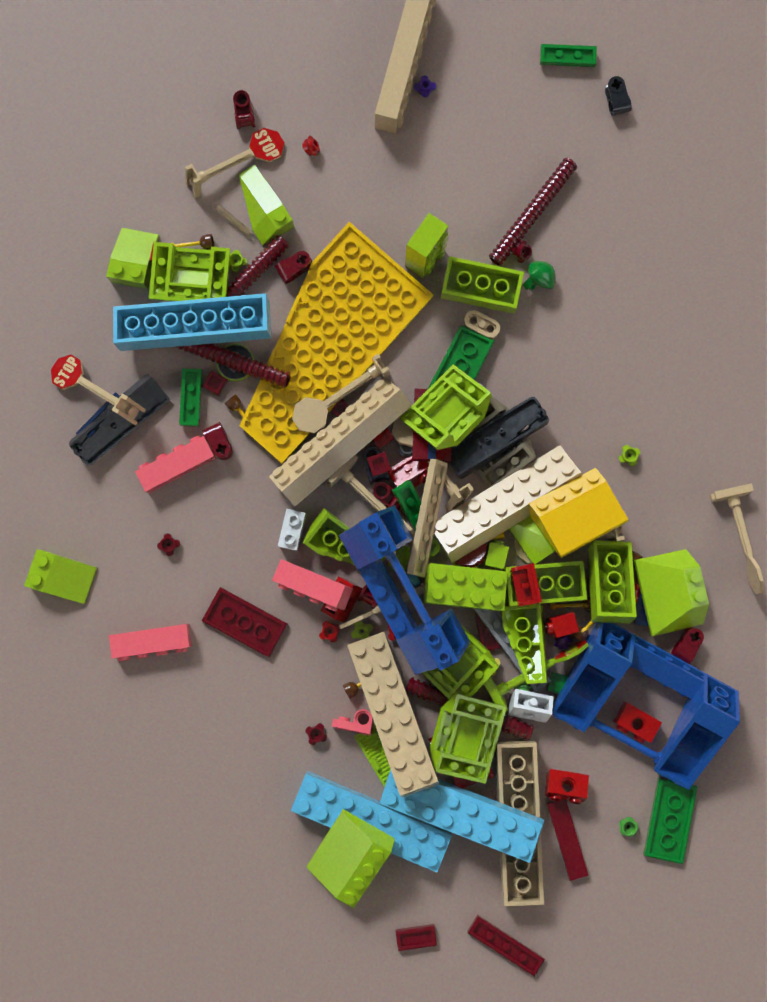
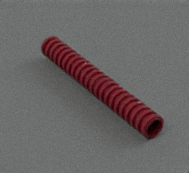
M563 159V162L559 164L556 171L552 173L549 180L545 182L542 189L538 191L535 198L531 200L528 207L521 213V217L517 218L514 226H511L510 230L507 231V235H504L503 239L500 240V244H497L496 248L492 250L493 253L489 254V258L493 263L500 266L503 265V261L507 260L513 248L517 247V243H520L521 238L525 236L524 234H527L528 229H531V225L535 224V220H538L539 216L542 215V211H545L546 207L549 206V202H552L553 198L556 197V193H559L563 184H566L570 175H573L577 165L572 159Z
M277 235L276 240L273 239L272 244H268V248H264V252H260V256H256V260H253L252 264L243 270L244 273H240V277H236V281H232L231 286H227L226 297L244 295V291H247L248 287L257 281L256 278H260V274H264V270H268V266H272L273 261H277V257H281V253H284L285 249L289 248L287 241Z
M213 343L175 347L180 350L184 349L185 352L189 351V353L196 356L200 355L201 358L205 357L206 360L216 361L217 364L221 363L222 366L227 365L228 368L232 367L233 370L237 369L238 372L243 371L244 374L248 373L249 376L254 375L255 378L259 377L260 380L265 379V382L276 383V386L279 387L281 385L283 389L290 382V372L279 371V368L274 369L273 366L269 367L268 364L263 365V362L260 361L258 363L257 360H252L250 357L247 359L245 355L241 356L239 353L236 354V352H231L229 349L225 350V348H220L218 345L215 346Z
M414 677L409 679L405 690L407 694L410 692L412 696L417 695V698L423 697V700L428 699L430 703L433 701L435 705L438 703L440 707H443L449 700L436 686L425 684L426 682H420L419 679L414 680ZM507 715L504 716L501 729L503 732L508 731V734L513 733V736L518 735L519 738H525L528 741L531 738L534 727L533 724L522 723V720L519 719L517 721L515 717L511 718V716Z

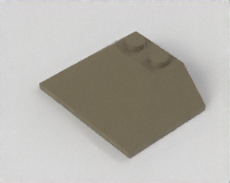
M492 396L485 418L470 433L507 412L509 409ZM529 436L519 441L503 455L477 470L489 488L517 472L536 458Z

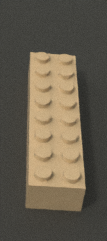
M406 0L375 111V129L396 134L398 128H402L403 114L407 110L408 96L413 88V77L417 73L418 59L422 55L423 41L425 42L427 37V27L431 22L432 9L435 7L436 0Z
M384 377L382 380L377 381L368 392L362 394L360 399L353 405L348 406L339 417L334 418L330 425L319 431L316 437L310 442L305 443L302 449L295 455L290 456L281 467L276 468L269 478L295 507L408 410L412 404L401 389Z
M559 445L437 519L434 537L438 540L451 563H454L530 516V502L581 476V471Z
M381 632L347 645L400 797L403 798L438 785L437 776L385 633Z
M534 740L497 742L495 749L497 801L540 818L537 743ZM540 834L530 863L500 852L501 894L504 906L544 905Z

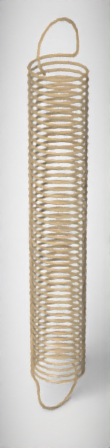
M220 204L217 210L214 209L219 211L218 213L223 215L226 220L228 219L231 224L233 223L236 228H240L239 230L242 233L245 232L244 234H247V237L253 234L247 226L243 227L244 224L242 222L239 223L236 217L234 219V216Z

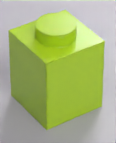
M494 540L493 543L490 542L488 544L484 566L500 570L504 569L509 547L505 546V542Z

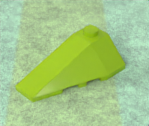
M255 165L241 172L239 178L252 230L262 246H264L273 239H276L277 235L281 236L294 227L293 219Z
M323 508L312 522L303 543L320 555L329 556L355 565L339 537L340 534L350 529V527Z
M543 605L505 606L504 611H502L503 628L516 655L526 683H547Z

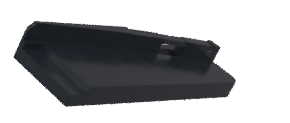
M146 374L123 393L146 409L145 412L139 411L134 419L138 422L136 426L112 411L114 405L109 404L91 424L70 440V448L86 465L94 464L170 401V398L152 376ZM98 425L99 427L97 428V430L89 437L88 435Z
M530 397L467 435L457 446L451 447L450 464L460 479L465 478L506 453L519 441L549 423L546 410L542 408L537 398ZM527 425L529 426V427H528L526 430H524L520 435H517V434H518L522 429H524Z

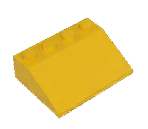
M596 468L529 503L530 517L561 558L628 522V518L610 486Z

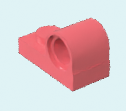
M361 709L355 713L353 722H350V718L339 716L338 719H333L332 727L371 736L374 720L368 710ZM362 715L369 716V721L365 725L359 723V718Z

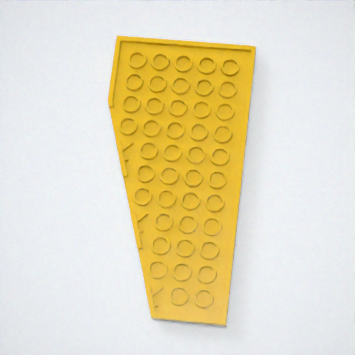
M350 222L345 225L311 263L280 337L267 362L269 367L279 368V371L284 370L285 373L290 372L291 378L288 386L283 389L281 385L279 387L276 386V383L271 384L270 381L265 382V379L260 380L239 425L281 464L310 435L309 432L300 431L292 420L295 404L306 397L325 401L363 375L374 364L372 357L377 354L381 356L434 297L429 290ZM335 404L328 408V413L334 408Z

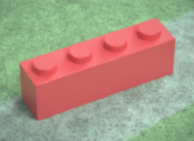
M200 435L189 440V444L185 446L183 444L178 445L172 449L173 452L157 456L155 458L156 461L140 465L138 467L139 470L135 471L145 492L151 493L216 459L204 436L200 437Z
M282 559L272 581L279 583L277 587L286 591L291 588L294 590L293 594L303 598L305 595L310 596L309 601L319 605L321 602L326 603L325 607L333 611H337V608L345 610L353 590L351 587Z
M189 624L109 635L111 658H118V662L130 660L129 656L137 655V659L149 657V653L156 652V656L166 655L168 650L174 649L176 653L187 652V648L192 647Z

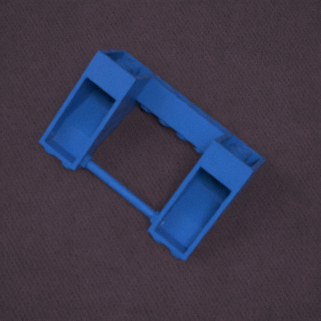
M395 505L374 513L340 534L341 541L382 611L414 674L439 668L441 671L457 663L469 646L470 641L452 608L432 619L430 618L397 556H395V550L413 540ZM385 556L386 560L389 559L420 615L423 623L419 626L414 621L381 561L382 557Z
M597 622L586 640L589 646L579 654L563 688L553 702L552 715L556 719L562 720L570 724L574 729L581 730L584 733L588 727L592 726L653 759L654 771L657 774L689 790L740 723L739 691L615 623ZM629 667L641 671L646 677L654 678L665 687L676 690L681 696L688 697L668 742L661 752L649 749L596 719V715Z

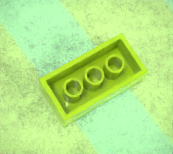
M428 213L406 244L405 267L422 279L426 275L430 276L435 268L436 260L440 261L446 253L449 226L431 213Z
M449 256L440 299L514 314L517 309L524 272Z
M593 541L588 547L592 622L631 623L637 617L632 543Z
M584 561L535 565L542 600L541 603L536 604L587 600ZM505 567L504 571L508 572L506 585L507 606H517L518 603L511 572L513 567Z
M429 563L426 570L423 604L497 612L504 611L508 572Z

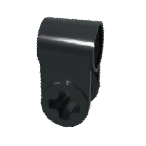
M619 76L612 77L605 88L611 116L630 112L632 105L625 81Z
M376 447L367 448L364 452V461L370 485L380 480H389L387 472L376 476L372 475L367 461V453L374 451L380 454V451Z

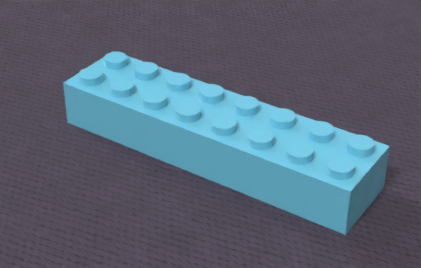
M266 293L113 307V343L120 351L271 339L270 301Z
M390 770L379 804L528 863L531 862L545 822L544 819L438 779V785L401 798Z
M310 771L306 772L291 808L292 812L331 828L342 809L394 837L392 854L438 872L452 837L451 832L379 804V800Z

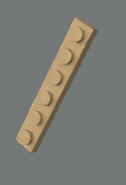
M430 459L407 574L424 578L448 463L437 459Z

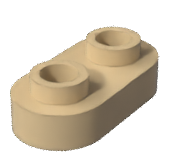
M476 310L469 311L465 315L464 325L466 328L490 339L497 337L499 334L500 325L496 320ZM470 319H475L477 323L471 324ZM492 327L493 332L489 333L487 328Z

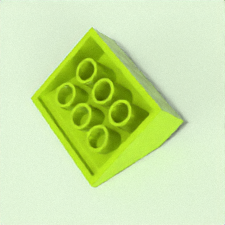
M342 809L306 868L336 899L354 908L391 854L395 838Z

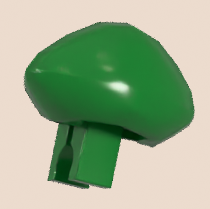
M545 261L531 262L528 267L529 278L522 285L526 290H534L537 286L553 289L556 283L553 266Z

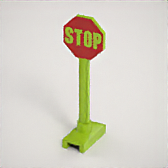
M587 641L577 642L562 650L554 658L546 660L547 669L556 663L569 660L580 654L589 646ZM522 673L508 682H502L499 685H496L492 677H490L484 685L495 704L507 707L503 695L509 693V690L524 683L526 680Z

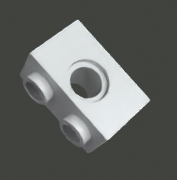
M286 508L278 547L293 551L299 550L307 516L306 513Z
M515 689L510 696L508 715L546 723L552 715L554 696Z

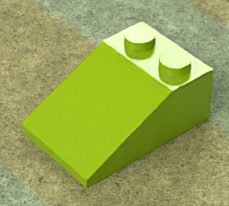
M122 228L108 265L106 277L111 283L148 289L152 268L150 255L153 242H158L159 234Z
M36 549L24 586L85 604L97 567L45 550Z

